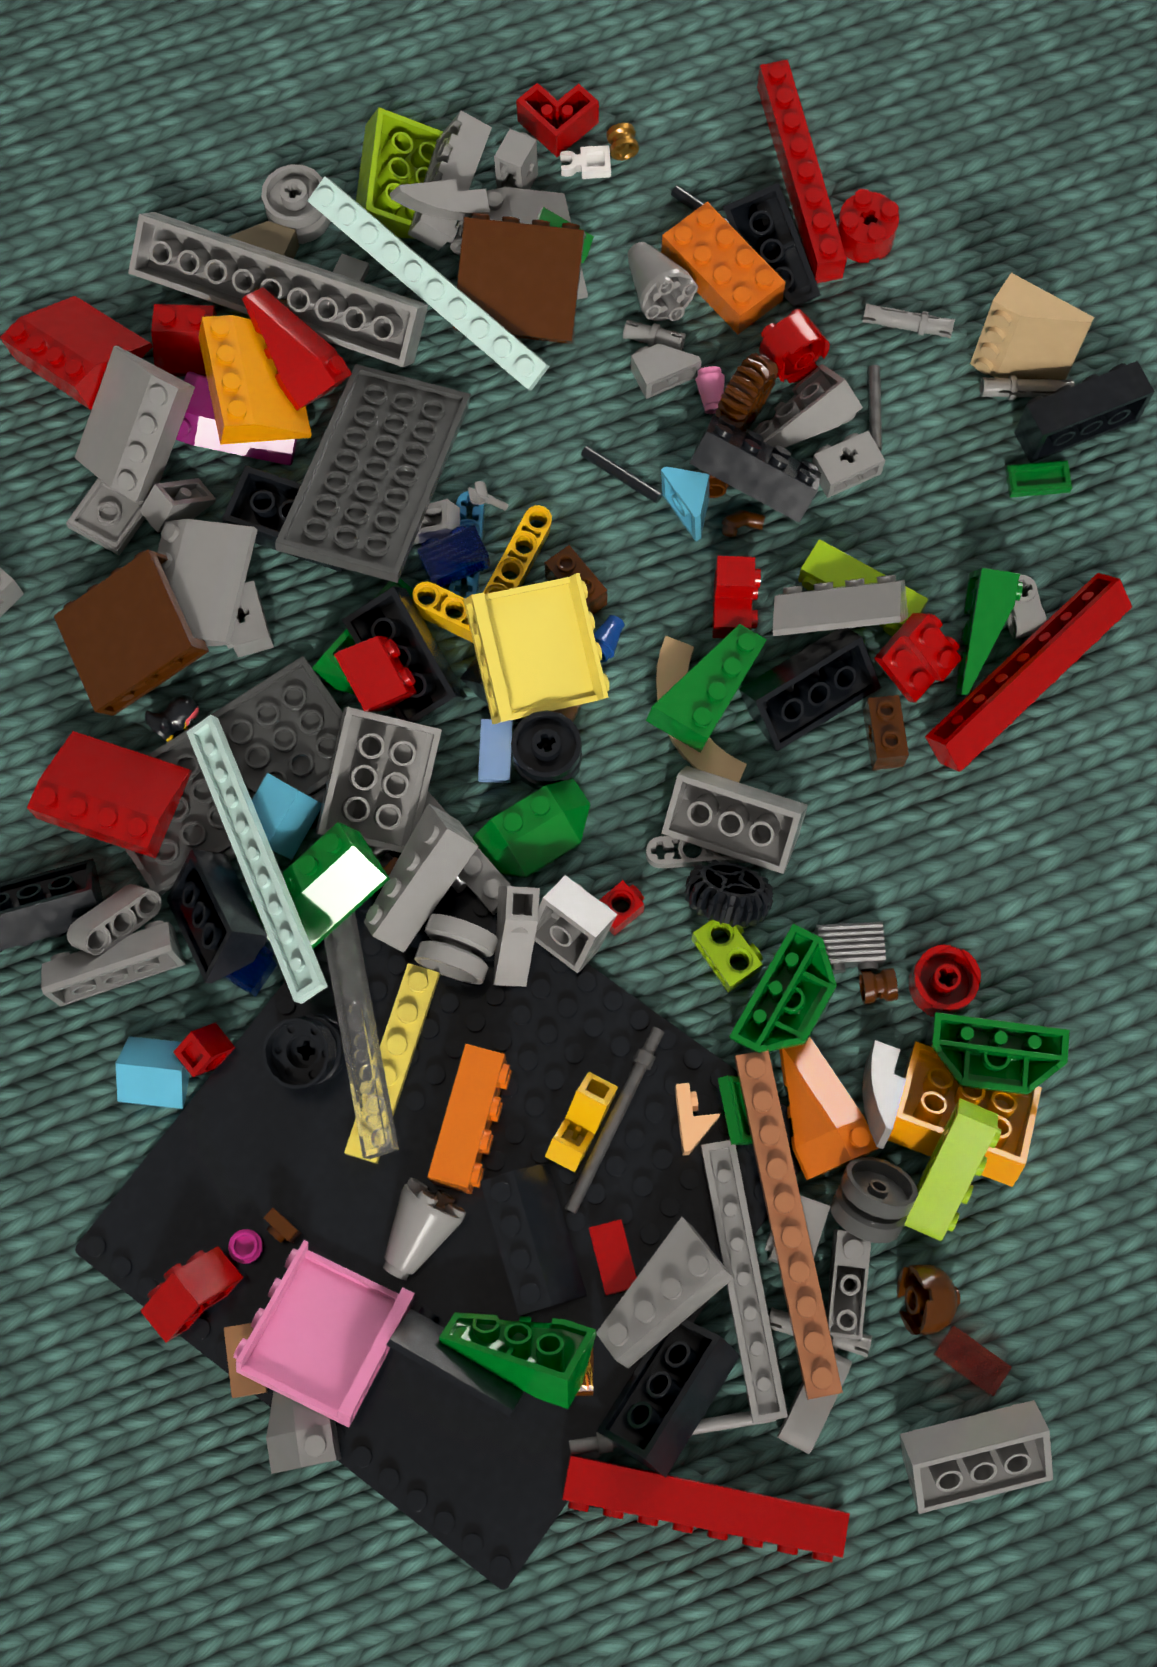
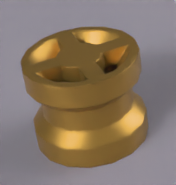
M618 123L608 129L606 137L609 144H611L610 153L613 159L628 160L638 153L639 145L637 140L634 139L635 129L632 124Z

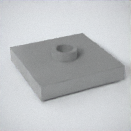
M97 478L66 522V525L69 529L120 556L146 519L139 511L145 500L136 502L111 489L102 480Z

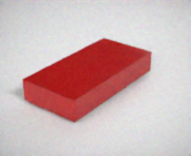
M622 1219L589 1227L605 1296L627 1291L637 1277Z

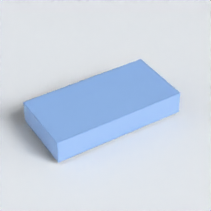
M481 719L479 782L510 783L513 720L492 724L491 719Z

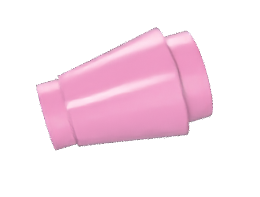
M709 366L697 371L698 377L695 378L705 413L716 414L718 403L724 393L725 375L721 372L720 367Z

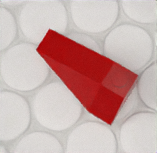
M264 287L242 298L255 331L261 334L265 340L267 348L264 352L267 359H273L278 373L275 375L278 385L296 411L328 394L352 375L345 361L340 357L335 348Z

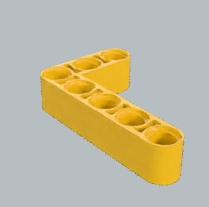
M534 505L525 512L485 587L484 594L522 587L549 536L552 515L546 507ZM539 520L544 523V526L536 528L530 522ZM524 545L529 547L531 552L523 554L517 551L516 548ZM506 571H512L518 577L509 580L502 574ZM426 581L417 584L412 593V600L422 618L473 643L463 601L465 598L432 582ZM422 596H431L434 602L425 605L419 602L418 599ZM451 609H456L462 613V616L450 618L446 613Z

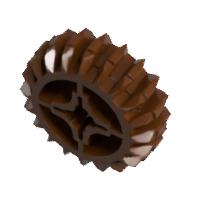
M757 353L751 354L744 359L735 374L732 375L729 384L726 385V389L718 403L716 416L719 418L720 416H726L732 419L737 424V428L746 432L756 420L758 414L761 413L777 379V364L773 363L770 358Z

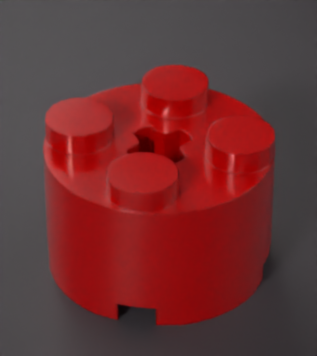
M867 189L856 191L855 195L845 201L840 211L837 227L847 258L859 263H869L872 259L879 258L880 260L891 251L899 224V206L897 203L891 201L883 194L871 192Z
M795 309L777 324L771 323L761 332L763 340L759 347V353L761 356L764 355L777 364V377L781 382L787 379L789 383H795L804 379L818 367L815 362L820 356L825 359L829 352L830 343L801 309Z
M945 944L934 946L928 949L912 968L908 979L909 992L915 1004L931 1017H934L935 1012L956 1015L970 1004L979 990L981 982L979 965L974 957L963 949ZM939 978H948L950 980V984L948 986L946 984H941L939 982Z

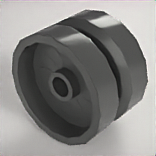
M858 1157L851 1160L844 1171L841 1184L830 1204L831 1214L836 1222L848 1233L873 1243H889L899 1237L906 1223L907 1216L918 1196L917 1186L907 1173L888 1161L874 1157Z

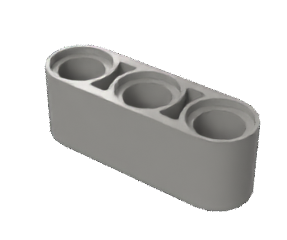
M136 884L126 885L75 920L67 931L68 942L71 946L87 953L100 955L154 918L161 908V897L157 892Z
M834 1352L842 1387L851 1368L852 1361ZM802 1381L788 1410V1417L784 1419L777 1438L810 1454L838 1394L807 1400Z

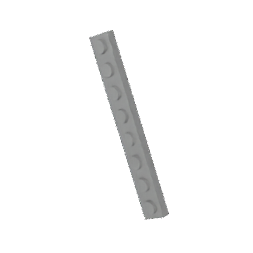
M730 1140L701 1145V1152L722 1264L734 1278L727 1284V1290L752 1423L787 1418L788 1414L736 1145H731Z

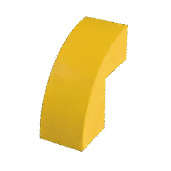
M588 1072L575 1093L564 1121L552 1138L545 1157L575 1172L598 1131L618 1086Z

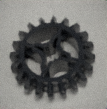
M712 860L711 863L703 861L701 865H695L694 869L690 872V876L687 877L685 885V900L689 902L690 908L697 910L698 915H705L708 921L715 920L720 925L725 923L731 927L740 925L744 928L748 924L756 926L758 922H763L769 910H771L774 893L772 892L773 886L768 883L769 880L766 877H761L760 872L750 870L749 866L743 867L738 862L736 864L729 863L727 860L724 862Z

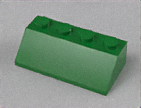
M337 822L282 873L312 949L390 880L361 833L340 822ZM252 900V901H251V904H252V906H253V908H254V910H255V912H256V914H257V916H258V918H259V920H260V922H261V924H262V926H263V928H264V925H263V923H262V920H261V918H260V915H259V913H258V910H257V908H256V905H255V903H254V900Z

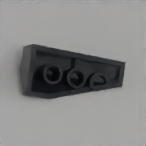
M779 183L723 206L729 224L786 282L783 296L793 307L821 296Z

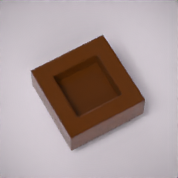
M274 1208L264 1217L270 1224L266 1230L280 1243L286 1239L293 1244L302 1234Z

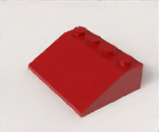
M76 296L19 317L0 336L1 341L17 362L90 410L93 407L113 347L119 346L140 358L153 347L144 338Z
M72 731L39 778L27 809L38 820L156 859L192 771Z

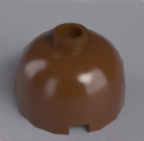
M909 1265V1267H904L901 1270L897 1283V1298L905 1297L906 1312H899L906 1329L912 1335H927L940 1332L952 1322L957 1307L960 1304L959 1290L954 1286L951 1278L942 1269L933 1265Z

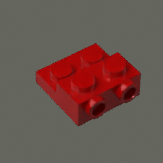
M912 613L874 657L908 702L916 703L935 680L944 681L962 660L957 652L960 648L959 644L953 638L942 633L940 630L943 626L941 620L930 613Z

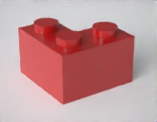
M536 83L516 100L518 122L556 157L560 156V152L566 151L599 123V101L579 83L558 101L539 83Z
M717 556L713 592L712 638L724 639L739 624L750 630L757 629L758 610H752V600H758L761 569L755 568V557Z
M219 1246L207 1253L200 1250L186 1262V1265L182 1266L181 1263H178L164 1274L163 1277L166 1281L160 1283L148 1293L147 1297L150 1300L141 1309V1313L165 1343L188 1330L207 1308L227 1297L243 1279V1276Z

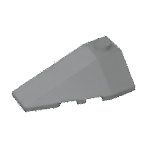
M821 364L792 389L794 396L787 403L780 402L774 408L776 411L775 416L770 421L761 422L753 432L762 436L763 442L770 446L778 445L785 448L851 421L863 407L847 381Z
M273 1391L266 1435L271 1474L341 1460L336 1422Z

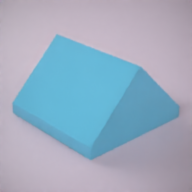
M667 466L662 468V495L693 539L698 541L702 536L709 504V474Z
M266 773L251 800L272 851L292 860L320 812L322 803L275 776Z
M129 1036L115 1063L117 1101L184 1109L190 1073L173 1053L181 1042Z

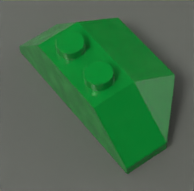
M574 779L545 785L491 818L472 838L480 851L502 875L527 878L581 845L591 805Z
M795 924L791 926L729 1036L730 1039L757 1053L803 1045L807 1042L837 988L823 938Z
M935 1012L931 1047L960 1086L1028 1095L1068 1063L1070 1030Z

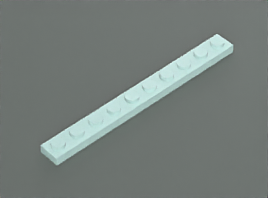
M324 176L307 201L528 390H532L550 366L340 187Z
M209 715L187 731V735L294 1002L302 1004L328 987L220 721L217 717Z

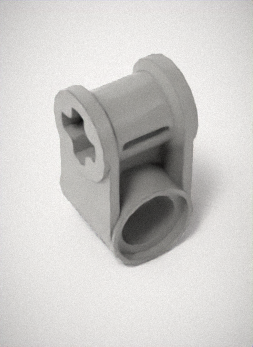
M1026 575L1019 576V582L1023 583L1021 598L1019 601L1015 600V606L1007 619L1008 629L1013 639L1031 636L1047 621L1037 585L1031 577Z

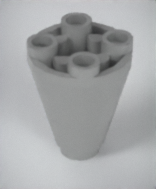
M645 242L634 244L628 251V263L642 312L647 319L654 321L679 320L685 314L686 307L697 292L698 285L685 269L653 246Z
M412 1177L404 1185L400 1194L384 1255L386 1261L383 1265V1268L388 1273L402 1280H407L410 1274H414L462 1223L466 1214L463 1208L454 1204L455 1198L442 1190H437L435 1194L427 1190L428 1187L423 1182Z

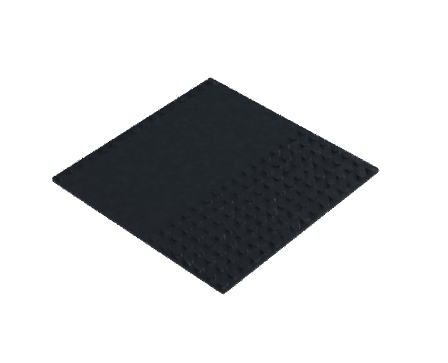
M391 850L386 852L379 861L381 866L384 868L393 857L398 859L401 853ZM450 886L431 913L448 915L468 921L490 931L496 936L497 913L492 915L468 886L460 893H457ZM380 888L313 948L328 987L300 1004L294 1002L285 980L234 1045L236 1048L210 1075L76 1245L75 1251L77 1255L144 1307L150 1300L147 1297L148 1293L157 1285L166 1281L163 1276L170 1268L178 1263H181L182 1266L186 1265V1262L200 1250L207 1253L219 1246L241 1273L243 1279L227 1297L207 1308L192 1326L181 1333L180 1336L228 1374L224 1327L252 1323L260 1307L266 1308L271 1299L268 1297V1293L276 1278L282 1280L287 1271V1268L284 1266L293 1248L298 1250L304 1240L309 1242V1251L398 1294L402 1287L415 1293L411 1309L418 1313L421 1307L432 1312L439 1317L436 1324L443 1328L446 1327L455 1312L497 1315L499 1320L519 1321L520 1316L517 1313L482 1186L480 1185V1188L474 1187L472 1194L435 1185L427 1177L465 1044L505 1054L507 1064L510 1065V1070H512L507 1090L501 1089L499 1095L503 1103L498 1122L492 1121L490 1127L492 1135H494L489 1155L483 1154L480 1163L483 1164L482 1168H485L482 1180L518 1169L545 1163L549 1164L587 1296L522 1316L531 1317V1322L552 1323V1318L565 1319L596 1329L597 1332L626 1291L605 1296L589 1227L622 1219L636 1277H638L681 1217L694 1227L722 1263L701 1145L730 1140L718 1078L727 1075L738 1076L737 1070L588 963L579 973H576L534 941L526 987L493 985L495 951L491 957L481 958L489 967L482 984L466 983L440 974L378 1164L345 1154L344 1151L407 964L410 963L423 967L414 960L419 944L422 941L431 940L424 932L428 919L404 953L371 935L364 921L368 910L374 904L382 889ZM319 1013L332 1017L342 1026L347 1035L349 1045L347 1062L338 1075L326 1082L298 1089L282 1086L270 1077L264 1065L262 1049L265 1037L274 1025L284 1019ZM652 1027L659 1028L665 1033L654 1053L656 1059L651 1069L646 1070L592 1183L575 1214L564 1207L635 1064L632 1060L637 1050L642 1049ZM309 1045V1050H313L314 1052H316L315 1048H312ZM591 1072L618 1086V1089L588 1150L576 1171L573 1172L546 1158L545 1155L552 1138L567 1115L577 1089L587 1073ZM689 1083L690 1092L696 1091L699 1111L693 1112V1116L720 1114V1116L690 1155L683 1156L675 1085ZM780 1102L795 1175L797 1176L801 1167L792 1149L791 1137L794 1136L792 1120L788 1118L787 1106ZM753 1144L736 1145L754 1237L767 1219L768 1214ZM412 1177L427 1185V1190L435 1194L437 1190H442L455 1198L454 1204L463 1208L466 1214L462 1223L414 1274H410L407 1280H402L388 1273L383 1268V1265L386 1261L384 1255L400 1194L404 1185ZM272 1208L280 1212L302 1233L293 1244L286 1239L280 1243L266 1230L270 1224L264 1217ZM242 1229L255 1231L263 1241V1250L260 1257L249 1264L235 1261L230 1256L228 1250L230 1238L234 1233ZM708 1301L686 1320L694 1323ZM596 1334L593 1344V1396H575L569 1409L537 1399L525 1392L512 1417H509L390 1348L350 1427L348 1428L336 1422L341 1460L337 1461L495 1586L505 1590L512 1583L568 1503V1501L562 1500V1494L571 1455L569 1440L596 1436L598 1428L644 1355L631 1367L627 1368L614 1359ZM268 1388L267 1393L256 1394L255 1396L271 1407L274 1390ZM598 1451L574 1454L575 1456L598 1460L601 1456Z

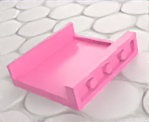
M304 1240L298 1250L293 1248L284 1266L287 1268V1271L282 1280L276 1278L268 1293V1297L271 1298L265 1309L260 1307L251 1323V1327L254 1329L248 1340L242 1338L233 1356V1358L237 1359L236 1372L349 1428L390 1350V1347L386 1344L413 1306L415 1293L402 1287L398 1294L309 1251V1242Z

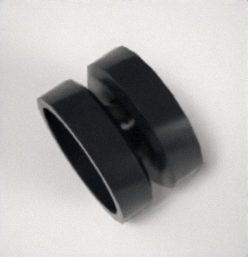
M546 710L532 713L522 719L515 728L511 741L515 771L523 782L532 788L540 789L545 785L574 779L580 770L582 743L580 732L572 720L561 713Z

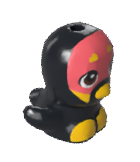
M179 695L171 700L162 712L152 713L147 710L145 712L146 724L164 741L169 742L177 731L188 730V725L198 716L199 707L191 697Z

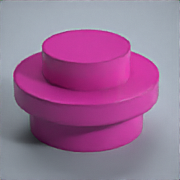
M242 1229L234 1233L228 1244L230 1256L242 1264L256 1261L263 1250V1241L260 1235L250 1229Z

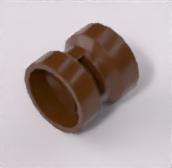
M894 968L882 969L880 973L876 974L871 970L859 972V987L863 1004L874 1003L877 998L884 999L886 1002L898 999V985Z

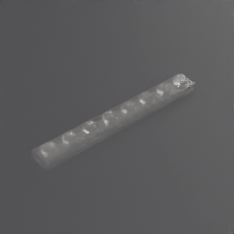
M354 911L324 938L362 1156L366 1159H373L399 1150Z

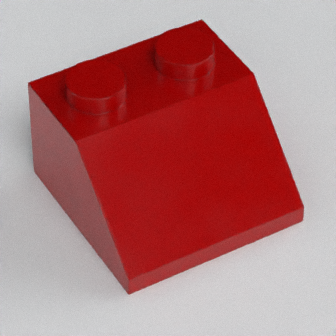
M154 304L151 334L155 366L174 376H186L189 371L206 376L199 342V331L202 317L217 316L214 305Z
M375 636L334 654L364 712L387 711L417 693L413 686L415 684L413 674L407 667H403L398 658L400 650L392 639H388V637Z

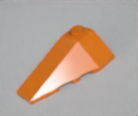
M809 1036L807 1042L803 1045L779 1049L783 1081L787 1087L789 1106L787 1107L788 1118H791L794 1136L791 1137L792 1149L806 1181L847 1165L851 1160L865 1157L879 1149L876 1147L865 1117L811 1037Z

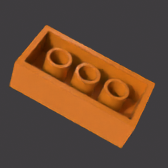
M708 201L662 235L661 253L691 275L698 285L697 293L737 335L783 301L786 282Z
M465 1044L427 1176L433 1184L472 1194L474 1187L480 1188V1181L483 1179L485 1168H482L483 1164L480 1163L483 1154L489 1155L494 1138L490 1127L492 1121L498 1122L503 1103L499 1095L501 1089L507 1090L512 1073L510 1065L507 1064L505 1054Z

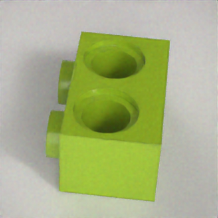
M711 920L694 931L691 940L729 993L761 971L763 956L755 944L751 943L749 945L742 936L744 933L743 927L740 925L731 927L725 923L720 925L718 921ZM718 930L724 931L728 935L729 940L726 943L719 944L713 941L711 934ZM734 957H741L747 962L748 967L741 971L735 970L730 965V960Z

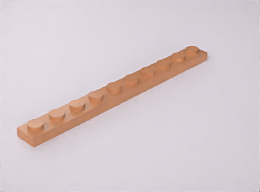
M769 1050L761 1053L751 1052L736 1055V1068L806 1398L809 1400L840 1394L843 1391Z

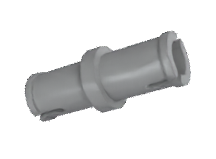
M629 319L626 321L623 331L624 339L646 343L648 347L662 344L680 351L684 347L686 337L685 333L662 329L659 324L654 323L650 326Z

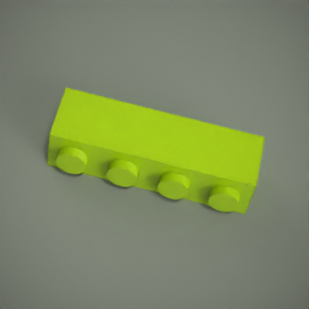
M819 539L801 567L798 581L809 591L814 590V584L833 582V588L846 586V580L864 578L865 584L877 583V577L886 575ZM905 586L908 618L912 613H923L928 598ZM907 619L899 623L880 624L879 626L888 635L893 636Z
M959 1098L917 1184L918 1196L907 1216L904 1226L939 1241L943 1240L947 1230L952 1232L955 1229L960 1215L957 1210L961 1203L967 1204L973 1191L971 1182L975 1175L980 1177L987 1163L985 1154L988 1148H995L999 1141L1002 1129L998 1128L997 1113Z

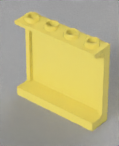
M580 573L566 578L484 594V592L473 594L463 599L492 724L524 718L535 712L555 711L609 698L607 693L609 691V680L602 671L600 663L602 660V650L599 643L595 641L593 633L595 620L593 614L588 611L586 603L588 597L587 586L581 580Z

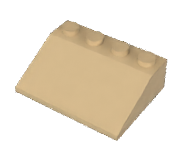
M1011 273L992 301L970 364L979 372L986 375L989 374L994 378H1008L1011 375L1017 376V379L1066 380L1094 317Z

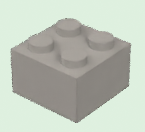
M564 875L542 898L539 905L535 942L576 973H579L600 950L617 913L587 892L580 884Z

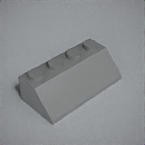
M896 575L877 577V583L865 584L864 578L846 580V586L833 588V582L814 584V590L802 591V586L783 588V594H778L774 598L773 636L902 622L908 618L905 580H896Z
M686 766L677 775L661 834L784 874L799 837L808 805Z
M162 920L154 921L145 925L144 930L132 932L100 955H92L83 950L72 954L62 952L53 955L50 958L51 961L42 963L41 989L46 997L61 1007L186 965L175 928L169 922L164 923Z
M1035 1400L900 1434L903 1461L918 1514L1053 1480L1050 1430Z

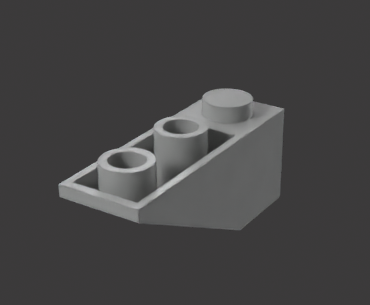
M499 886L496 924L498 943L495 948L493 985L522 987L527 985L538 924L540 888Z
M833 1229L827 1322L830 1336L862 1340L871 1242L862 1240L841 1229Z

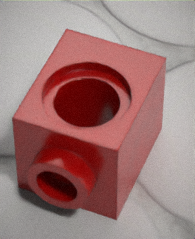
M624 880L599 899V901L605 903L611 910L617 913L609 930L614 936L644 912V903L642 902L645 899L636 886L632 884L629 887ZM617 900H624L629 903L630 908L626 912L620 913L615 911L612 905Z
M215 1022L191 1031L173 1053L191 1076L196 1077L217 1068L236 1047Z

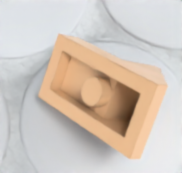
M681 1083L675 1085V1097L682 1155L684 1156L690 1155L719 1119L720 1114L693 1116V1112L699 1111L697 1092H690L689 1083Z

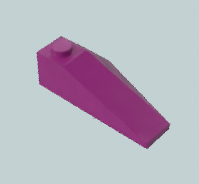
M191 371L187 372L184 381L195 386L176 440L198 447L289 466L292 465L297 439L220 445L207 376Z

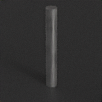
M871 365L868 367L869 432L879 450L882 451L880 366Z

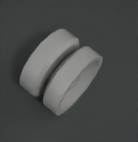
M290 164L276 169L267 177L262 186L261 197L268 221L295 229L299 244L314 241L324 234L331 221L307 201L323 178L314 169L305 165Z
M431 914L424 930L431 940L422 941L419 944L414 960L423 967L439 972L446 977L471 984H482L489 967L481 958L491 957L494 954L498 943L497 936L468 921L443 914Z

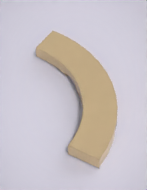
M665 636L657 663V701L688 673L694 646ZM669 735L680 755L694 768L740 783L747 764L726 753L711 738L708 739L700 753Z

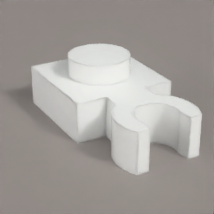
M609 145L580 147V154H575L572 151L560 152L561 163H571L570 165L561 166V176L569 177L573 176L576 172H582V179L611 177Z

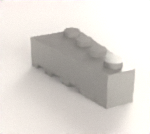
M460 111L437 139L424 182L456 179L458 191L469 190L492 127ZM415 211L408 235L439 251L446 242L451 243L455 238L458 230L456 226L457 220L441 219Z
M428 803L389 875L390 880L384 884L374 904L367 912L364 923L373 937L403 953L478 848L476 842L459 820Z
M681 1217L596 1334L614 1359L629 1368L734 1278L694 1227Z

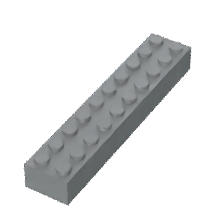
M156 212L139 214L129 274L246 314L248 312L242 298L264 287L325 341L400 367L414 363L428 304Z

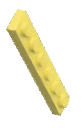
M410 963L407 964L344 1151L345 1154L378 1164L440 977L439 972Z

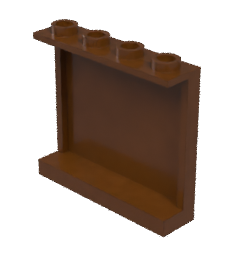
M473 213L472 218L464 217L457 288L516 338L574 344V325L584 239H586L585 231L579 230L580 225L573 223H562V227H552L548 221L532 220V224L520 223L519 218L503 216L502 221L490 220V215Z
M149 549L139 552L131 562L113 570L108 578L99 584L89 587L84 595L77 600L68 602L61 611L54 615L95 712L111 716L116 715L209 652L205 641L193 637L161 566V564L168 560L163 554Z

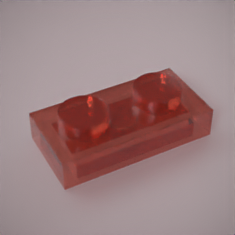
M954 1325L950 1327L933 1353L935 1357L991 1397L995 1395L1012 1368Z

